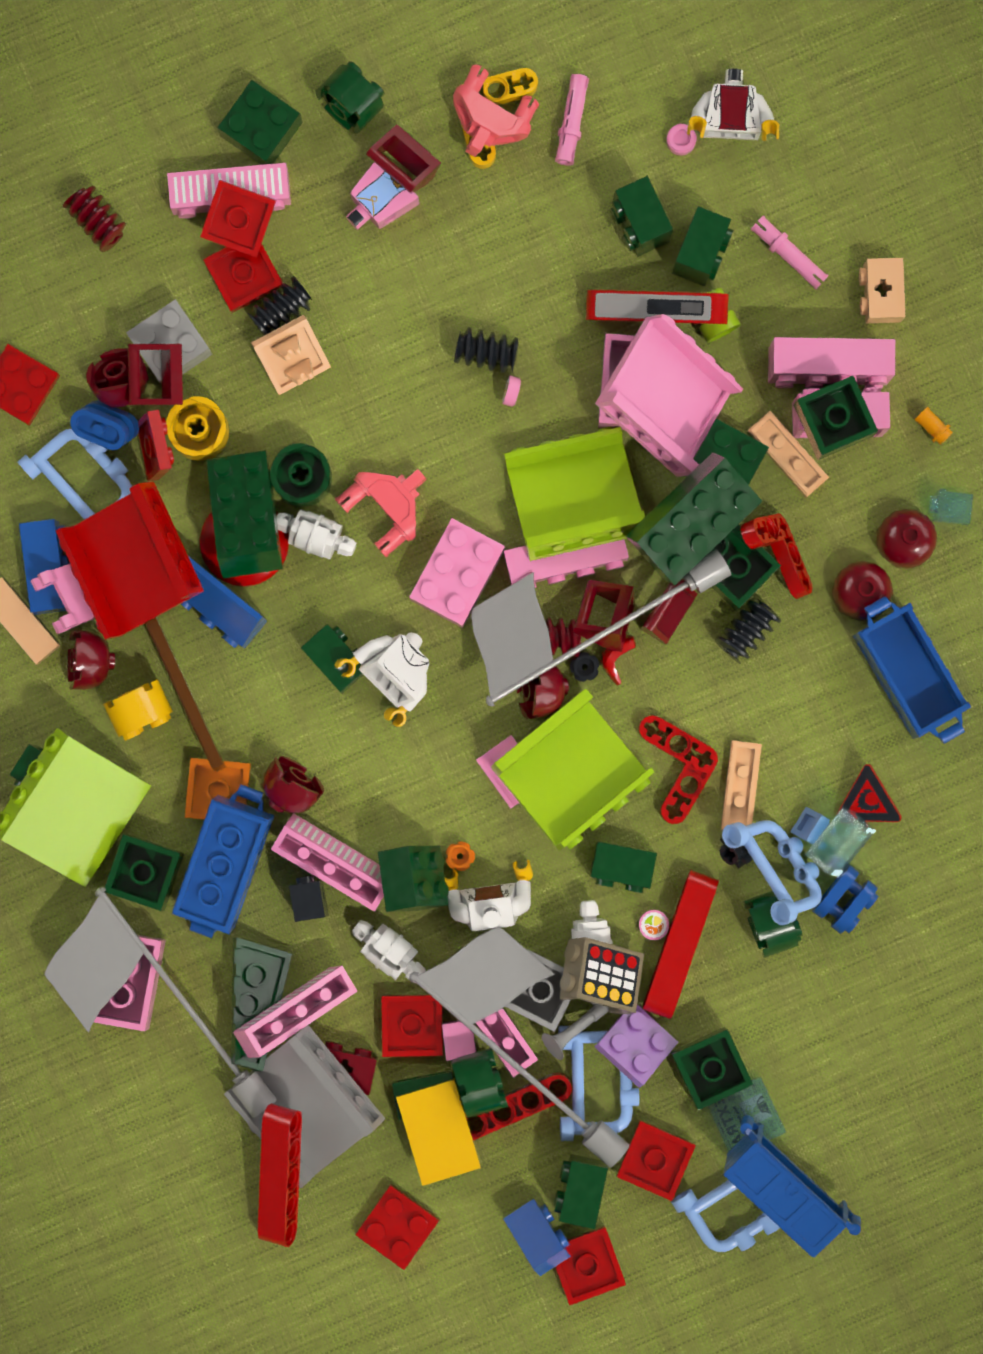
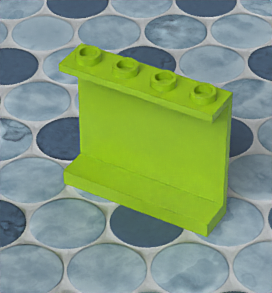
M605 427L595 433L586 435L575 434L565 440L556 442L545 441L539 446L530 448L519 447L504 454L530 561L627 539L626 535L645 518L644 510L641 511L624 449L621 427Z
M586 688L490 767L559 851L566 846L569 850L574 848L584 839L580 835L588 827L592 831L606 821L603 816L611 808L614 812L622 808L629 802L626 796L633 790L637 794L651 783L648 777L655 772L652 768L645 770L589 702L593 696Z
M57 728L46 739L42 752L29 765L27 775L21 784L12 791L10 801L4 810L0 812V840L86 887L149 791L151 785L138 775L128 772Z

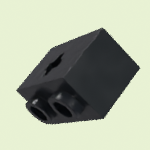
M314 875L295 878L296 884L289 886L295 922L329 916L324 882L322 880L316 881V876Z

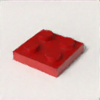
M219 180L200 237L257 258L277 200Z
M261 245L257 258L225 247L203 259L231 313L281 288L283 284L263 245Z
M7 344L0 356V409L30 426L60 375Z
M159 410L147 411L138 421L139 432L137 436L147 482L162 478L172 468L171 465L174 463L172 449L167 447L165 440L167 435L166 420L161 418Z
M431 995L381 996L382 1057L443 1056L442 1005Z
M640 1120L616 1177L672 1201L696 1144Z
M390 1184L355 1235L405 1270L440 1219Z
M606 1226L567 1239L570 1245L566 1249L571 1257L555 1267L569 1306L626 1285Z

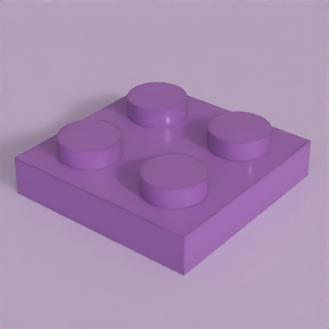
M637 1005L636 1013L620 1015L595 1045V1048L640 1088L668 1056L678 1041Z

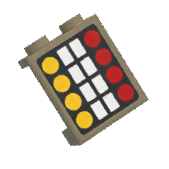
M587 937L568 939L564 952L565 964L563 976L560 980L561 991L559 999H581L609 1007L608 1012L617 1015L636 1013L644 954Z

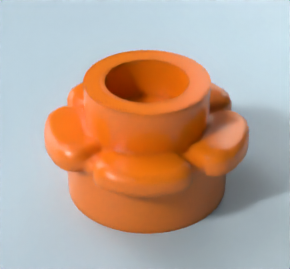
M460 841L457 844H451L446 850V863L452 869L456 868L458 871H465L475 860V853L466 842ZM459 853L463 855L462 859L457 858Z

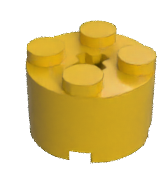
M200 396L189 397L183 400V405H174L167 416L168 438L174 448L188 459L204 461L215 458L227 444L229 438L228 421L222 410L210 399ZM199 423H201L204 431L198 432L195 435L191 428L192 426L198 427Z
M158 679L151 682L152 688L149 683H146L118 696L112 702L110 700L103 704L117 736H122L124 741L141 734L144 731L143 726L150 724L151 728H155L171 719L170 713L173 710Z

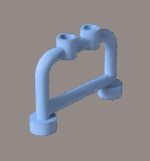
M66 429L56 435L31 458L25 454L17 463L32 480L42 472L85 520L95 513L47 461L68 441H78L119 486L121 496L118 500L131 493L129 488L132 485L124 475L128 472V469L117 457L111 461L105 454L108 449L80 438L72 429Z
M762 820L746 826L736 822L724 827L722 837L725 844L730 848L745 846L779 900L771 906V917L775 923L786 925L794 922L798 913L812 909L820 903L822 898L821 888L816 881V878L819 876V868L813 862H804L800 856V853L803 851V843L799 838H789L781 826L770 820ZM768 832L775 837L779 843V854L783 858L789 859L794 867L795 879L799 883L805 884L809 891V897L793 901L753 836Z
M559 1026L558 1034L569 1026ZM581 1031L563 1049L571 1050L572 1111L583 1121H585L583 1043H598L607 1031ZM620 1070L621 1114L616 1121L604 1122L616 1133L627 1128L632 1119L633 1106H639V1088H632V1081ZM560 1117L561 1141H573L574 1135L582 1134L584 1129L571 1117Z
M729 1180L699 1199L696 1198L691 1189H688L671 1201L677 1213L684 1211L703 1243L709 1249L716 1252H727L737 1246L741 1251H745L756 1243L753 1236L764 1230L766 1235H769L780 1228L765 1213H762L755 1221L737 1229L727 1239H716L699 1213L738 1189Z

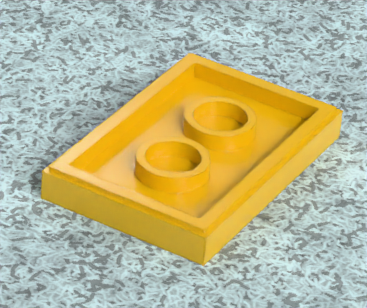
M455 1079L396 1097L422 1186L481 1168Z

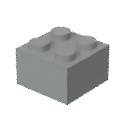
M176 299L126 332L133 344H182V375L212 355L209 347ZM140 350L141 356L162 385L161 350Z
M526 949L555 975L531 985L505 1007L555 1032L570 1000L559 999L561 991L560 980L563 976L564 968Z

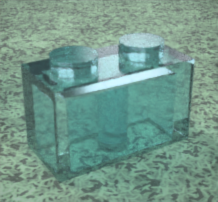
M842 807L805 855L827 874L839 877L876 830L857 813Z

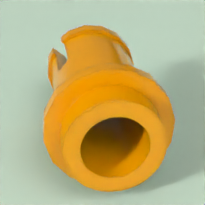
M929 407L924 409L915 419L933 437V443L937 441L941 445L953 433L949 429L951 425H945Z

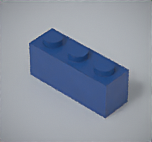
M56 519L19 524L30 613L34 615L66 611L53 584L42 590L35 591L31 583L32 579L37 578V575L44 571L54 570L70 564L67 555L63 554L59 544V537L55 531L63 528L64 525L60 526Z

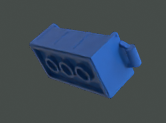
M884 596L865 607L868 627L853 635V638L911 738H919L930 732L945 744L963 734L965 730L962 726L961 713L970 709L971 705L964 699L951 677V673L934 648L930 637L927 636L913 612L911 603L899 608ZM889 607L892 608L893 613L873 623L872 617ZM956 717L958 721L956 724L940 733L936 731L935 728Z
M241 784L238 791L230 799L217 795L211 800L172 914L190 920V931L213 938L217 930L230 934L235 928L275 816L264 812L262 800L264 792ZM237 796L259 803L257 809L235 800Z
M745 1115L742 1118L740 1127L741 1133L745 1136L727 1153L724 1176L811 1257H816L845 1228L849 1230L850 1234L858 1235L861 1231V1218L851 1212L847 1207V1202L843 1200L840 1204H837L763 1135L764 1125L762 1123H755L750 1115Z

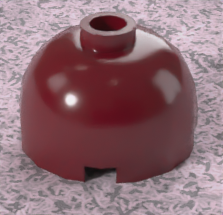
M128 348L107 351L100 355L101 361L95 366L93 362L89 365L86 373L87 383L92 393L100 402L111 407H124L129 405ZM140 356L142 396L147 387L148 375L145 363Z
M902 509L891 513L879 526L876 537V544L880 555L896 568L904 569L920 566L927 561L933 554L937 541V533L933 522L927 515L912 509Z
M866 561L851 563L842 569L837 575L832 588L834 604L843 615L857 621L867 620L865 607L884 596L891 602L893 593L891 579L886 571L877 564ZM885 610L882 611L881 613L875 615V616L872 617L871 619L876 618L877 616H879L880 614H882L883 612H885Z
M72 630L69 641H75L74 648L68 649L67 678L68 682H73L69 688L70 690L93 689L100 686L106 680L109 670H114L115 653L109 652L107 642L99 634L90 631Z
M557 666L516 689L517 693L521 691L523 693L524 702L519 703L523 716L526 719H537L550 716L558 711L564 701V696L568 694L569 685L567 679L563 678Z
M280 756L278 759L277 757L274 758L267 768L263 779V788L270 800L269 805L280 813L284 811L302 813L309 810L325 792L324 786L316 776L311 780L304 774L307 771L306 767L285 756Z

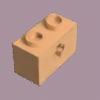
M903 258L867 259L863 268H859V285L864 286L865 297L860 298V314L865 315L866 323L902 322L905 318ZM879 285H882V289L887 291L884 297H881L879 291H875Z

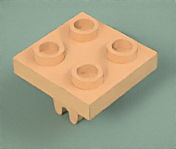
M304 315L251 342L278 395L297 385L303 384L308 379L310 380L331 368Z

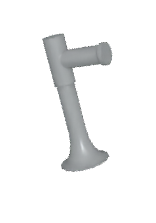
M590 1002L593 1007L564 1031L553 1036L546 1033L542 1034V1041L545 1047L555 1058L562 1060L564 1057L563 1049L566 1044L590 1024L604 1016L609 1011V1007Z

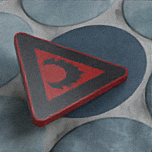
M871 764L864 765L836 814V818L839 821L900 822L902 819L900 812Z

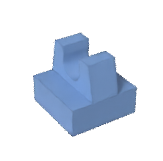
M805 807L790 832L812 845L822 847L824 842L819 837L824 829L831 832L834 827L829 823L830 820Z

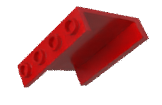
M154 481L138 483L129 488L130 494L78 524L55 530L59 537L60 547L69 559L72 573L79 581L84 592L85 602L91 608L96 619L97 628L103 634L105 640L121 637L204 592Z

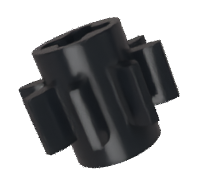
M723 837L720 838L723 845L719 851L724 862L729 865L735 864L739 869L753 860L745 846L730 848L725 844Z

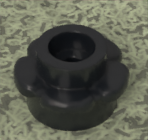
M587 652L580 653L579 657H576L570 663V670L578 681L593 680L599 673L597 670L599 667L598 659L595 656H590ZM586 664L588 666L587 670H583L582 665Z

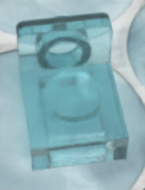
M946 489L937 490L935 495H931L929 503V513H933V521L969 525L973 494L947 492Z

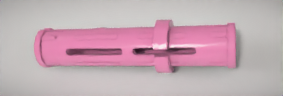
M572 74L570 77L562 127L558 130L560 138L555 162L561 165H574L577 141L581 139L582 132L579 130L589 78L585 75Z
M763 215L758 222L766 231L756 223L750 230L770 246L769 250L772 253H778L816 290L821 283L813 274L823 282L829 275L825 274L790 242L785 232L782 234Z

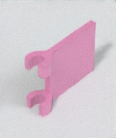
M71 564L54 570L44 571L38 574L37 578L31 580L35 591L42 590L53 584L68 613L52 623L57 635L95 619L91 608L85 602L84 592L79 581L72 573Z

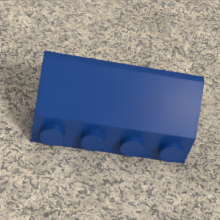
M189 557L204 592L183 602L181 605L188 611L192 607L201 613L198 619L210 629H213L215 626L219 627L225 632L221 638L232 647L236 648L238 645H241L243 648H246L266 624L267 620Z

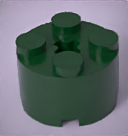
M349 61L346 65H340L316 90L318 100L323 97L327 102V105L324 107L327 113L345 129L349 130L351 127H354V133L357 134L384 107L381 99L384 95L383 89L376 82H369L362 76L361 69L352 61Z
M304 443L291 444L280 450L272 463L270 470L272 485L278 495L289 505L296 507L313 506L323 500L330 492L332 485L331 467L325 455L317 448ZM299 469L309 473L305 476L306 480L300 482L299 479H294V477L298 476L297 471Z
M773 891L743 901L744 909H748L750 917H747L756 944L759 949L765 948L762 950L763 958L799 946L798 941H801V936H803L797 918L794 922L786 925H778L771 917V906L779 900Z
M492 1048L451 1060L467 1118L508 1107L504 1090L498 1091V1089L503 1088L497 1067L491 1068L496 1066Z

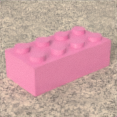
M774 337L768 348V383H775L776 388H793V384H805V388L820 389L823 388V384H834L854 375L858 385H865V388L878 387L883 389V385H887L895 376V339Z

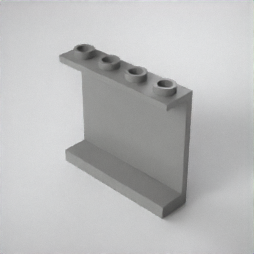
M309 1025L301 1029L266 1058L263 1071H256L277 1098L274 1104L301 1111L300 1188L361 1138L368 1136L385 1120V1117ZM230 1088L224 1093L225 1097L229 1100L232 1108L238 1111L248 1123L250 1130L261 1139L264 1112L253 1118Z

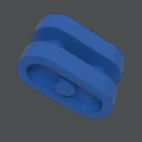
M98 400L92 401L77 410L70 420L71 428L77 436L109 450L121 448L134 439L139 432L138 421L132 414L117 407L105 405Z
M850 864L838 875L822 895L820 903L812 909V912L821 919L828 913L832 915L835 919L831 923V927L839 934L844 931L850 933L860 921L857 916L862 909L866 908L868 910L879 897L876 894L878 887L871 881L867 880L862 886L855 881L859 872ZM848 890L853 896L842 909L836 903Z

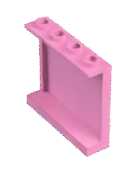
M661 314L645 318L595 404L676 477L690 475L699 466L693 458L729 395L741 393L743 388L735 381V377L732 374L724 371L715 363L716 360L713 356L700 349L691 336L684 334L676 326L672 318Z

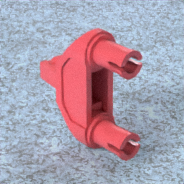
M480 65L471 66L464 84L458 86L453 94L454 107L464 131L472 136L465 152L474 157L481 152L484 144L490 147L514 143L527 138L531 131L530 121L539 107L536 99L529 105L532 97L523 96L513 115L480 95L479 91L489 75L485 68L478 75L482 67Z
M419 469L407 479L402 474L396 478L390 475L359 472L353 479L355 482L335 498L340 506L342 505L343 510L348 513L366 495L368 497L371 496L392 519L394 527L374 543L386 558L405 540L409 542L416 537L415 499L420 495L416 489L426 481V477Z

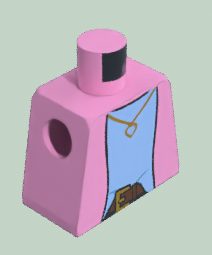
M374 162L351 191V199L357 207L346 218L357 230L369 219L377 228L381 229L419 204V197L415 192L410 194Z

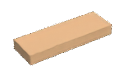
M771 411L747 431L753 439L769 447L766 452L767 455L805 498L829 478Z
M1 577L0 622L33 662L38 665L59 648L60 645L37 617L30 613V609L5 579Z
M731 740L720 830L736 822H740L745 826L752 824L762 744Z

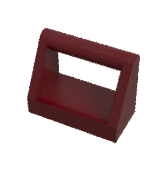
M397 124L366 153L371 160L410 194L433 180L441 164L438 159ZM387 151L417 178L412 180L388 159L383 152Z
M128 344L129 405H183L182 344ZM140 350H161L162 398H141Z
M681 579L676 585L669 583L663 594L685 581ZM687 587L654 607L640 630L666 645L698 593L691 591Z
M589 580L573 629L574 633L590 639L607 628L588 625L596 594L616 604L610 626L633 613L635 607L634 586ZM630 622L595 643L609 650L622 652Z

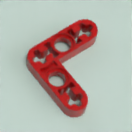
M781 514L755 518L741 525L742 537L750 549L771 545L776 560L781 565L780 570L786 585L795 599L812 593L813 588L810 577L789 525Z
M655 715L648 716L639 725L641 738L685 764L660 808L661 817L665 822L679 824L689 814L718 762V755L713 748ZM653 721H656L658 723L657 729L663 733L666 732V728L672 730L666 737L664 746L658 743L662 737L657 734H653L651 737L646 735L647 729L644 727L646 723L651 724ZM674 736H682L687 742L686 749L681 753H676L670 748V740ZM692 743L698 745L694 750L697 753L704 754L705 751L710 753L711 765L705 764L703 767H700L698 765L699 759L691 755L690 761L684 758L690 752ZM687 776L693 777L697 781V790L692 794L684 793L680 786L682 779ZM676 791L681 797L690 799V802L687 805L683 801L679 807L682 815L680 817L674 816L673 819H670L668 817L669 811L666 810L667 805H675L678 798L672 795Z

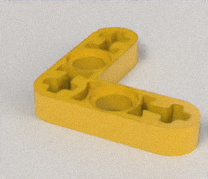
M521 68L487 77L482 85L483 96L496 105L521 100L523 96H532L537 91L538 77L533 70L528 68ZM523 76L526 77L527 81H533L529 83V89L524 90V87L519 85L513 87L514 94H509L507 80L512 79V85L519 84L520 78ZM493 83H499L505 89L504 94L499 98H494L488 93V88ZM461 124L466 146H468L472 136H470L469 134H467L466 131H464V128ZM484 144L485 152H491L487 155L486 161H482L481 157H474L469 154L472 164L480 169L491 167L496 159L495 145L489 147Z

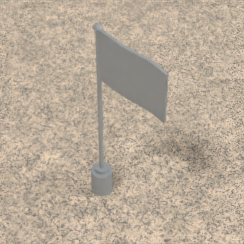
M717 549L713 550L683 577L685 582L554 660L549 630L536 597L534 572L472 608L473 632L487 672L490 696L488 695L486 698L487 705L495 706L494 702L688 587L691 591L696 589L699 593H702L731 576V571L724 558Z
M103 887L98 888L95 892L96 897L98 896L97 900L83 923L53 956L44 974L89 1033L100 1010L125 984L144 954L235 1073L236 1077L232 1079L234 1085L231 1090L253 1118L263 1113L269 1104L276 1102L277 1098L255 1070L249 1073L245 1069L241 1072L236 1065L231 1064L229 1055L104 891L106 889Z
M501 927L491 929L474 938L445 962L421 974L418 972L410 974V982L415 981L584 1129L581 1134L584 1137L582 1144L602 1162L611 1168L622 1158L629 1147V1144L602 1120L597 1123L592 1121L589 1124L583 1121L473 1025L481 1019L501 1010L531 985L555 975Z

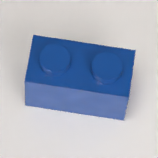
M532 1199L505 1217L504 1221L532 1268L539 1276H542L571 1257L566 1249L570 1243L561 1229L555 1231L550 1222L555 1219L545 1204L540 1206Z

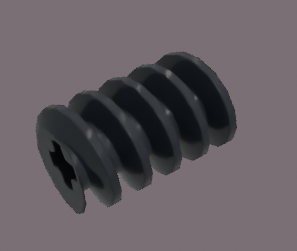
M295 276L290 278L293 287L286 283L281 285L283 294L276 290L272 291L273 302L266 297L262 299L264 309L255 304L253 306L255 316L247 312L263 335L270 333L272 328L276 330L281 327V321L286 324L291 322V314L297 318L300 317V307L307 311L311 310L309 304L311 297Z
M468 327L464 335L461 334V331L459 333L454 362L458 364L464 356L467 366H470L473 360L476 359L478 368H482L485 362L488 361L490 371H493L496 365L500 364L501 373H505L509 366H511L513 373L519 346L518 337H515L511 344H508L507 337L503 334L499 342H496L494 332H491L486 340L484 339L483 330H479L477 335L473 337L472 329Z
M757 599L758 603L751 600L747 603L751 612L743 609L739 612L743 621L735 618L731 621L735 630L728 627L723 630L727 639L720 636L715 639L718 646L739 664H741L738 660L739 656L746 659L750 657L746 651L747 647L757 650L758 647L754 642L755 638L765 641L762 633L763 629L773 632L769 622L771 620L777 623L781 622L779 616L759 599Z

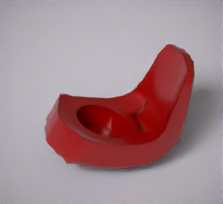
M626 635L622 652L606 648L605 652L601 655L602 659L600 661L603 669L617 686L621 684V679L616 670L615 662L621 655L636 648L633 635Z

